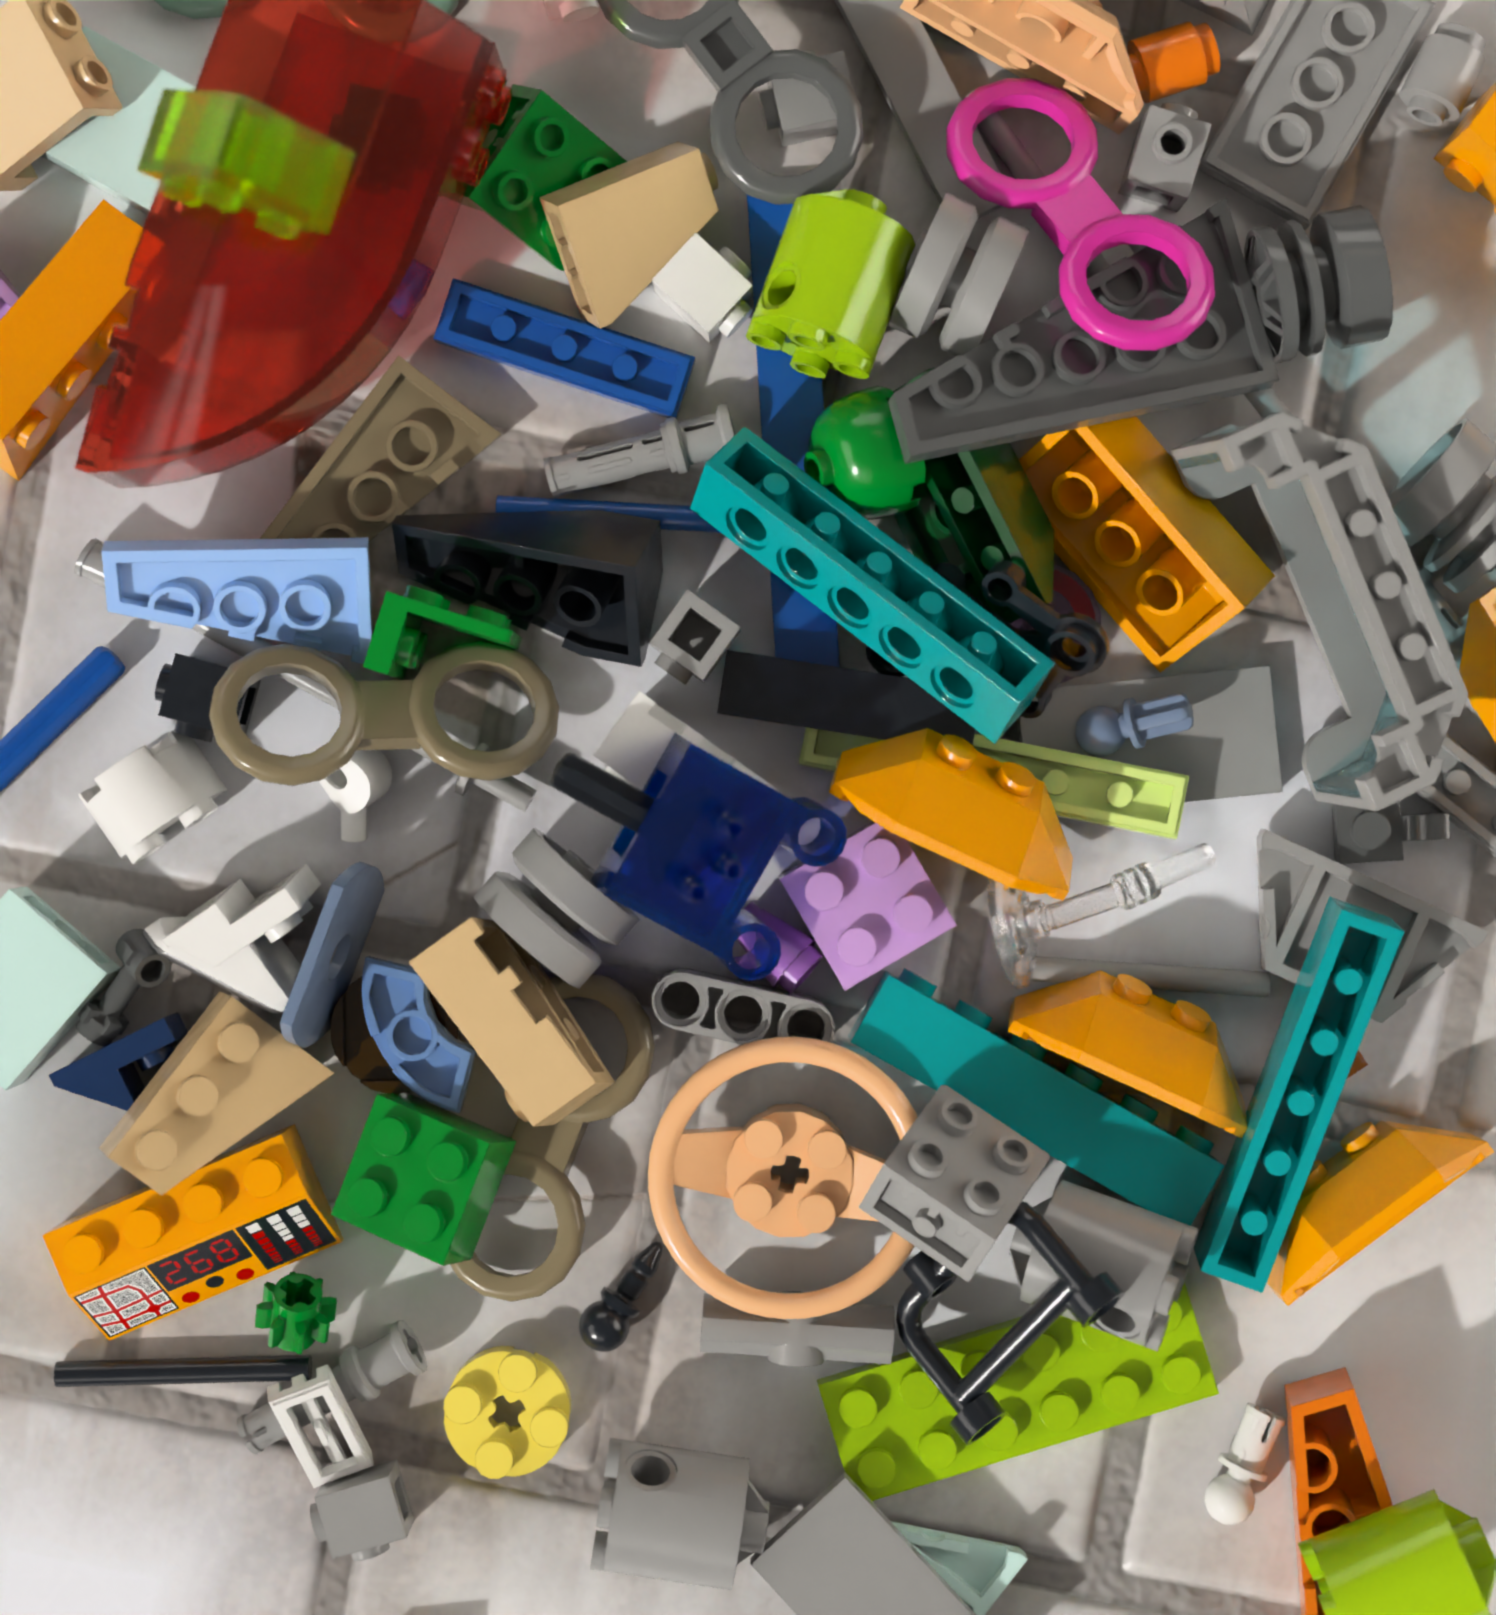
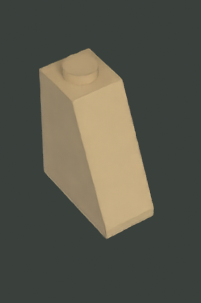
M677 141L539 197L581 318L600 329L612 324L652 282L657 273L695 233H698L719 211L713 191L718 189L717 174L710 158L704 152L700 153L699 148Z

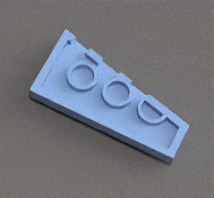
M368 538L104 542L101 553L108 612L190 629L195 624L229 631V637L254 641L255 636L297 646L315 648L319 651L325 650L349 655L352 662L364 664L373 635Z

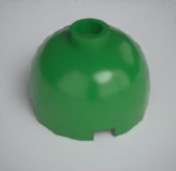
M873 386L855 391L831 403L817 417L809 438L808 452L804 457L805 473L867 520L887 518L917 507L921 498L911 499L913 496V486L925 483L926 474L924 460L905 464L887 398H891L894 392L889 388Z

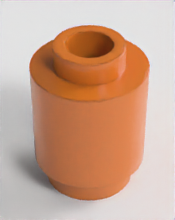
M1186 21L1132 39L1127 44V52L1144 103H1150L1204 85L1207 82L1208 76L1220 71L1221 62L1218 45L1210 26L1205 22L1194 26L1191 22Z

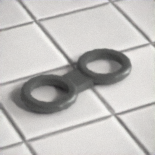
M597 0L605 18L629 40L655 49L685 48L717 91L709 115L711 148L724 175L747 195L775 205L794 204L797 197L834 190L854 167L864 139L862 106L849 80L824 58L798 49L773 51L739 6V0H708L700 10L682 19L659 20L642 14L627 0ZM794 78L813 85L828 98L837 118V137L832 151L818 167L801 175L777 176L760 170L745 157L736 139L735 121L742 102L755 88L773 79Z

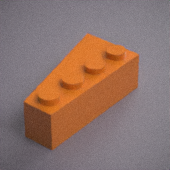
M1346 1367L1284 1385L1301 1615H1325L1318 1597L1322 1593L1317 1580H1313L1298 1543L1393 1506Z

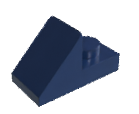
M176 1012L49 1074V1077L54 1087L128 1111L145 1089L133 1062L137 1061L143 1072L167 1060L175 1050L172 1043L185 1037L188 1031L179 1013Z

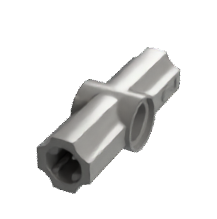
M781 1291V1292H778V1293H803V1292H800V1291ZM704 1293L700 1352L767 1356L766 1359L772 1363L793 1367L822 1365L824 1360L891 1364L895 1335L894 1306L856 1303L840 1311L823 1316L805 1319H777L741 1311L714 1298L710 1294Z

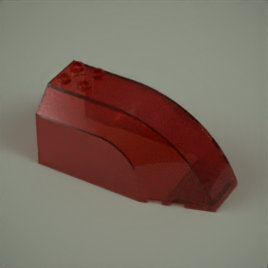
M426 0L227 1L129 265L124 285L137 290L128 325L113 324L108 347L118 353L107 385L101 384L96 387L75 469L120 489L159 486L218 473L253 460L295 438L342 404L368 379L390 353L410 324L427 293L439 265L468 185L477 187L486 170L490 152L489 149L483 147L491 123L498 126L502 124L512 97V88L506 86L507 71L503 68L494 42Z

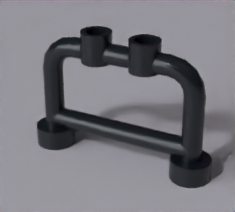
M1024 1201L1020 1203L1007 1224L1015 1226L1022 1232L1057 1274L1059 1279L963 1378L927 1335L921 1321L922 1311L925 1306L953 1284L957 1278L956 1274L923 1251L916 1254L903 1268L904 1273L912 1283L898 1302L896 1322L899 1336L910 1355L957 1412V1415L950 1422V1426L966 1446L982 1438L1006 1415V1411L993 1395L987 1391L1067 1309L1085 1328L1104 1316L1124 1296L1122 1289L1107 1272H1103L1094 1278L1044 1217Z

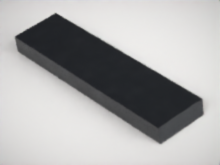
M727 650L717 710L718 714L883 740L929 728L942 735L959 736L973 745L975 728L910 678Z

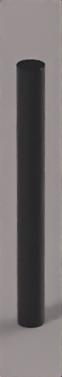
M311 1355L57 1361L54 1367V1384L56 1387L273 1382L291 1381L292 1377L303 1373L307 1381L312 1378Z

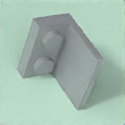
M941 1085L885 1161L858 1208L969 1282L1049 1161L1050 1156L1047 1152L950 1087Z

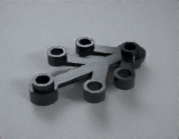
M1009 561L995 563L982 581V592L992 604L1001 607L1008 606L1036 630H1018L965 590L966 578L957 566L943 562L936 564L932 568V570L1055 663L1035 695L1038 701H1032L1020 715L1021 717L1029 719L1039 717L1050 702L1053 690L1065 676H1083L1097 670L1105 661L1109 653V639L1103 627L1093 618L1081 613L1071 612L1060 615L1025 588L1027 583L1026 575L1015 563ZM996 578L1006 580L1011 585L1012 590L1001 587ZM1071 638L1079 641L1082 645L1075 643ZM866 646L867 659L877 672L899 677L905 676V674L878 653Z

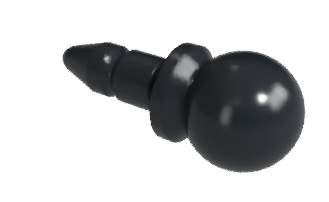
M660 1242L652 1243L634 1258L632 1267L626 1270L616 1285V1291L603 1287L600 1292L602 1300L590 1304L583 1311L579 1321V1332L584 1343L591 1349L600 1352L612 1351L621 1346L626 1340L630 1328L629 1319L636 1318L640 1313V1310L632 1302L639 1298L648 1284V1278L653 1277L657 1271L663 1252V1246Z

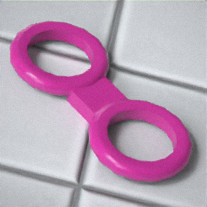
M1005 78L980 86L958 103L946 128V154L958 179L981 199L1008 209H1032L1031 216L1064 255L1059 265L1060 297L1076 324L1095 340L1122 350L1156 351L1184 341L1205 322L1215 298L1213 267L1203 248L1176 224L1151 215L1123 214L1091 176L1098 159L1097 129L1081 103L1060 87L1038 79ZM1007 108H1030L1050 116L1063 127L1071 142V155L1068 161L1053 174L1037 179H1014L995 172L980 159L973 145V133L977 125L992 113ZM1122 244L1145 245L1163 252L1178 265L1186 280L1187 296L1185 301L1169 315L1151 321L1126 319L1109 312L1095 300L1087 284L1086 271L1090 262L1104 250Z

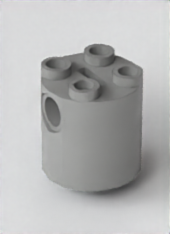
M1061 1180L1053 1196L1033 1208L1044 1217L1094 1278L1103 1272H1107L1124 1292V1296L1111 1310L1089 1326L1158 1352L1169 1323L1170 1315L1168 1313L1173 1301H1178L1189 1269L1187 1263L1199 1229ZM1016 1228L1009 1255L1021 1290L1020 1300L1034 1305L1059 1277L1022 1232ZM1068 1309L1061 1315L1077 1321Z
M610 1438L604 1476L616 1478V1482L604 1480L596 1527L609 1529V1532L596 1530L590 1569L731 1590L737 1564L753 1553L763 1554L770 1501L763 1500L749 1480L750 1458Z

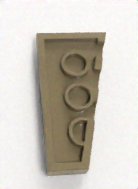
M398 355L260 539L368 538L370 542L392 524L396 515H404L499 439L502 434Z

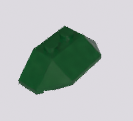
M934 367V368L927 369L926 371L922 372L921 374H919V375L916 376L915 378L911 379L910 381H908V382L905 383L904 385L900 386L899 388H897V389L894 390L893 392L898 391L899 389L903 388L904 386H906V385L910 384L911 382L915 381L916 379L922 377L923 375H925V374H927L928 372H930V371H932L933 369H935V367ZM1010 442L924 460L926 468L925 483L913 486V496L911 498H921L917 507L894 515L913 555L931 569L936 564L943 562L957 566L966 578L965 590L1010 624L1021 617L1008 606L1001 607L992 604L982 592V581L995 563L1009 561L1018 565L1026 575L1027 583L1025 588L1046 604L1052 602L1054 529ZM996 578L1001 587L1012 590L1011 585L1006 580Z

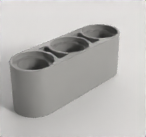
M675 968L667 971L658 979L652 993V1008L655 1016L663 1025L674 1030L743 1045L761 1039L791 1037L787 1031L790 1017L801 1010H812L823 1019V1030L816 1039L832 1043L835 1036V1024L829 1008L821 1000L801 993L793 992L790 994L783 989L689 968ZM675 982L689 983L698 992L699 1004L689 1014H674L664 1004V990ZM738 996H749L755 999L762 1009L759 1021L747 1029H739L732 1026L725 1016L727 1004Z

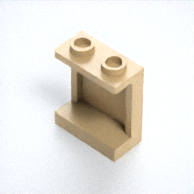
M9 0L0 8V191H22L38 178L31 163L89 117L113 116L122 109V104L112 87L113 81L109 71L97 59L81 29L82 22L77 11L66 0Z

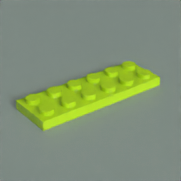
M1185 1282L1178 1301H1173L1168 1313L1170 1315L1169 1323L1158 1352L1090 1326L1083 1328L1079 1322L1060 1316L987 1391L993 1395L1006 1411V1415L992 1430L969 1446L965 1445L950 1426V1422L957 1415V1412L909 1352L892 1356L891 1364L869 1363L817 1379L844 1472L871 1501L1218 1395V1388ZM1021 1317L934 1344L963 1378Z

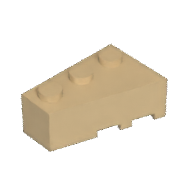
M470 917L409 961V964L460 1029L482 1061L504 1087L508 1104L522 1121H529L533 1127L555 1125L615 1083L538 960L512 939L493 920Z
M219 992L99 1149L112 1161L162 1196L332 1076L334 1072L299 1046L286 1041L282 1033L234 997Z

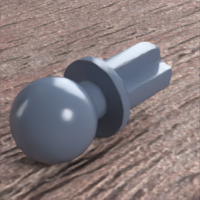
M1175 693L1139 703L1132 697L1127 698L1123 703V713H1119L1107 706H1095L1086 710L1079 717L1075 729L1076 739L1085 752L1098 757L1109 756L1117 752L1124 744L1126 738H1130L1136 749L1143 748L1148 739L1191 729L1194 725L1193 709L1188 697L1184 693Z

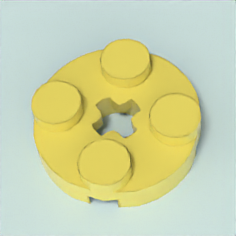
M496 1346L483 1350L471 1357L459 1369L444 1399V1426L452 1447L467 1464L477 1468L481 1475L489 1479H499L504 1476L516 1477L539 1469L555 1456L569 1429L571 1395L564 1376L548 1358L536 1352L532 1354L526 1350L514 1349L515 1346ZM504 1396L509 1403L516 1402L517 1400L523 1403L525 1409L518 1414V1425L510 1427L506 1422L497 1423L493 1419L492 1415L497 1409L495 1402L497 1397Z

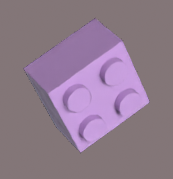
M874 821L778 876L845 991L957 926L907 839L891 833Z

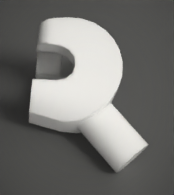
M356 750L347 765L319 781L330 799L341 810V840L360 842L367 839L366 807L382 798L391 786L392 768L387 757L379 750Z

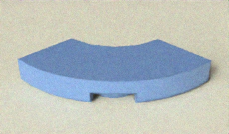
M371 956L365 957L362 973L363 1010L371 1037L373 1036L381 1054L393 1069L392 1072L413 1092L437 1106L460 1113L463 1109L476 1056L475 1049L471 1045L454 1038L438 1020L430 999V990L412 966Z

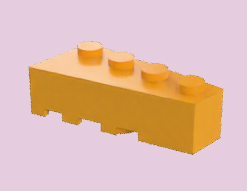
M104 199L0 320V468L18 481L23 477L112 351L124 341L131 325L145 305H151L157 301L171 280L167 245Z

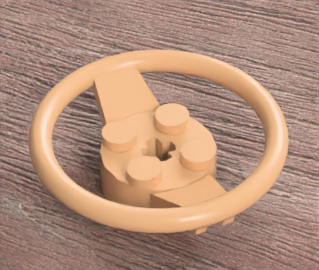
M774 1037L749 1042L720 1054L697 1070L680 1087L664 1111L654 1134L648 1164V1193L655 1224L666 1248L685 1274L700 1288L725 1304L750 1314L777 1319H805L840 1311L871 1295L897 1272L910 1255L914 1245L893 1232L881 1251L865 1267L844 1281L810 1292H769L748 1286L729 1277L715 1267L700 1252L681 1220L676 1204L674 1185L732 1199L736 1214L741 1219L748 1221L756 1229L777 1237H804L811 1233H821L828 1230L836 1217L877 1221L858 1207L886 1160L848 1145L842 1131L830 1121V1118L824 1112L800 1103L772 1105L766 1111L754 1115L741 1127L685 1129L688 1121L704 1099L732 1077L759 1066L787 1062L825 1067L853 1080L876 1099L885 1110L896 1129L900 1141L918 1115L898 1085L884 1071L865 1057L837 1044L814 1038ZM786 1156L800 1158L799 1168L808 1169L805 1177L796 1178L794 1184L780 1182L781 1175H773L772 1173L773 1165H784Z

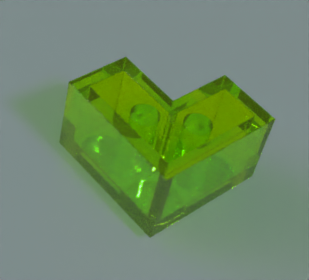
M163 89L137 170L161 181L162 185L159 193L174 201L196 208H201L202 202H206L217 208L234 213H239L242 206L258 214L255 223L257 227L277 236L296 240L299 230L323 234L329 233L355 153L241 94Z

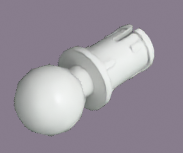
M1247 1403L1246 1411L1228 1453H1221L1218 1458L1223 1465L1228 1467L1227 1473L1213 1478L1205 1490L1204 1501L1207 1511L1213 1519L1225 1525H1237L1246 1521L1253 1512L1255 1497L1250 1486L1252 1479L1260 1482L1267 1480L1268 1474L1264 1471V1468L1280 1430L1286 1422L1283 1417L1264 1407L1258 1410L1259 1406L1253 1403Z

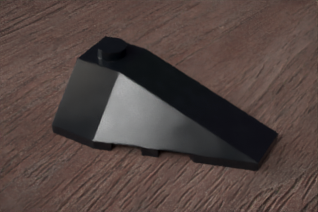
M604 510L396 515L392 521L399 574L463 603L471 604L479 599L510 613L509 619L512 620V625L527 631L532 623L565 638L561 647L581 656L642 667L646 658L663 573L660 520Z

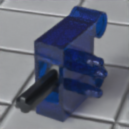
M676 732L642 791L574 753H566L558 761L550 781L554 789L622 825L590 881L605 896L712 952L734 975L748 981L760 980L769 975L778 965L781 956V943L776 933L751 911L742 909L777 847L781 845L802 863L818 867L826 866L835 861L843 852L847 842V831L842 819L827 807L808 797L791 798ZM819 817L820 831L818 836L812 842L800 845L798 834L802 825L812 818ZM746 932H756L754 947L747 954L734 957L732 949L738 937Z

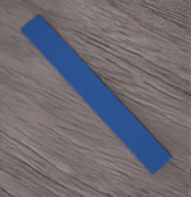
M747 195L753 305L755 311L793 204L775 205ZM756 345L762 440L805 472L804 457L808 452L809 438L817 417L824 411L822 378L811 377L793 369L790 366L791 355L781 350H770ZM770 571L775 657L840 667L837 622Z

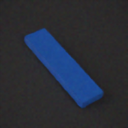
M455 278L452 279L433 338L436 343L666 418L675 417L676 419L696 361L694 356L605 327L600 329L589 322Z

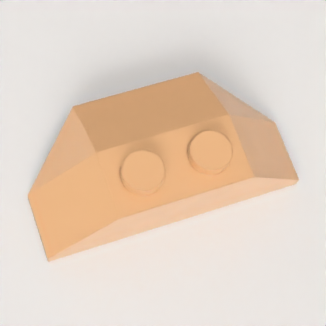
M903 0L900 9L1020 78L1038 79L1062 88L1085 107L1090 118L1118 134L1139 115L1144 105L1118 19L1113 14L1104 10L1099 0Z

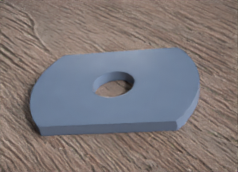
M364 862L355 863L345 869L330 887L280 1020L282 1035L286 1041L302 1048L309 1047L330 1030L334 1007L349 987L385 891L382 873L375 866ZM335 949H336V952H335V954H334V957H333V959H332V961H331L332 955H333V953H334V951H335Z

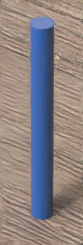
M497 495L496 513L604 510L660 520L661 530L721 533L687 505Z

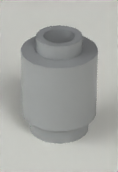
M1441 23L1434 34L1426 36L1399 94L1403 103L1408 106L1406 112L1411 118L1429 126H1440L1443 121L1459 119L1485 63V57L1482 52L1486 43L1481 35L1460 24Z

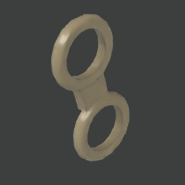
M475 641L449 646L427 660L414 680L356 681L341 662L315 648L280 644L255 649L228 667L214 687L209 718L216 743L235 767L262 782L296 786L320 781L347 765L356 750L420 749V747L434 763L460 777L492 781L519 775L543 758L557 735L560 708L550 679L537 664L527 656L505 645ZM474 670L499 673L514 681L528 697L533 712L532 726L523 739L509 748L491 752L469 749L452 740L438 723L433 705L434 698L443 683L459 673ZM281 673L307 676L323 685L336 700L341 717L340 726L328 743L312 753L297 756L270 753L255 745L241 729L237 716L238 702L249 686L266 676Z
M593 973L580 989L570 985L559 976L549 978L563 1000L576 997L594 999L615 1013L624 1027L628 1045L625 1065L614 1084L555 1125L533 1127L529 1121L524 1122L518 1117L511 1135V1139L516 1140V1144L504 1175L509 1174L527 1178L545 1191L555 1208L558 1223L556 1241L545 1262L527 1273L512 1275L495 1271L479 1260L475 1252L471 1260L450 1264L461 1281L483 1296L510 1302L539 1297L566 1278L581 1254L586 1223L580 1195L568 1178L570 1169L588 1123L608 1119L636 1099L650 1076L655 1050L649 1016L633 992L609 976Z

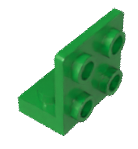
M513 84L442 190L460 204L485 212L554 268L565 271L539 197L627 161L543 90Z
M407 585L403 596L386 591L363 667L404 680L407 668L417 670L428 639V634L420 631L422 620L519 650L522 637L509 630L512 620L507 619V616L469 604L467 614L464 616L448 611L451 601L444 599V596Z

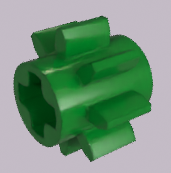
M293 1271L281 1278L276 1285L270 1282L264 1284L262 1303L256 1305L255 1327L261 1329L270 1328L268 1340L270 1348L277 1346L285 1351L302 1354L303 1350L309 1348L315 1341L321 1343L328 1341L330 1322L335 1320L337 1298L322 1297V1278L314 1279L309 1275Z

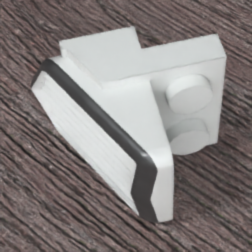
M305 864L255 899L243 881L239 879L189 913L186 917L159 918L144 928L143 934L155 951L162 957L266 1012L283 1013L301 965L281 937L303 921L301 917L313 908L308 899L321 883L308 865Z

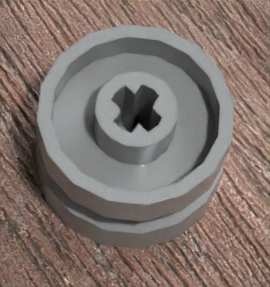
M946 192L929 230L923 228L910 256L901 285L903 289L888 326L918 339L928 332L937 309L942 304L951 308V311L939 336L941 350L955 356L959 354L962 356L979 346L1030 229L999 216L990 222L978 251L966 247V244L978 219L977 206Z
M533 828L512 852L515 865L536 887L531 889L510 873L497 871L474 895V899L489 917L528 953L564 981L580 989L601 965L602 961L599 951L579 928L582 926L606 944L618 945L640 918L612 891L613 887L588 863L571 850L566 851L537 828Z

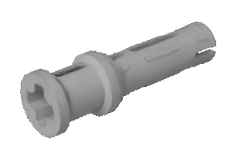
M727 403L717 405L715 413L678 422L675 417L666 418L664 423L659 424V430L643 435L593 446L566 455L544 458L545 473L553 498H559L579 490L598 487L668 468L671 469L672 473L678 472L679 475L689 472L690 465L708 461L735 436Z
M399 1320L390 1326V1333L361 1349L357 1346H351L344 1350L343 1355L339 1358V1365L333 1367L331 1371L347 1403L355 1398L360 1401L367 1400L369 1402L380 1396L382 1387L410 1372L417 1376L427 1371V1361L422 1346L413 1330L406 1322ZM323 1395L316 1397L324 1414L326 1415L331 1412ZM269 1403L237 1419V1427L241 1438L265 1426L253 1433V1438L245 1443L246 1447L254 1454L262 1452L267 1446L286 1437ZM301 1403L292 1406L302 1427L311 1423Z

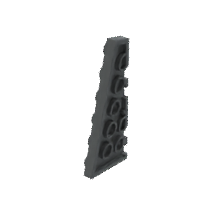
M1225 198L1211 206L1205 213L1185 225H1179L1182 230L1195 239L1203 248L1213 267L1215 298L1205 322L1184 341L1156 351L1122 350L1095 340L1072 320L1061 297L1058 296L1020 322L1008 325L996 332L991 339L962 356L960 354L893 393L888 403L905 464L1270 389L1279 381V376L1227 199ZM1146 247L1130 257L1122 258L1087 279V284L1096 301L1109 312L1129 320L1151 321L1169 315L1185 301L1187 296L1186 280L1178 265L1163 252L1150 247Z

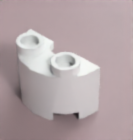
M174 730L167 735L168 737L152 748L148 749L144 745L115 763L94 779L97 785L79 794V797L121 859L124 860L128 857L133 865L162 848L166 843L160 834L180 820L185 829H188L214 813L218 807L213 799L227 790L193 738L175 733Z

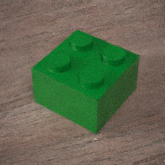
M408 1093L377 1094L331 1215L442 1266L471 1260L515 1147L516 1140Z

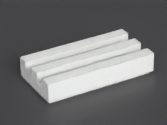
M328 1364L316 1368L317 1378L307 1381L303 1373L292 1377V1387L285 1390L281 1388L279 1383L267 1387L268 1403L313 1488L374 1466L372 1450ZM323 1395L354 1455L353 1457L347 1459L316 1397ZM302 1404L332 1465L323 1468L292 1406Z

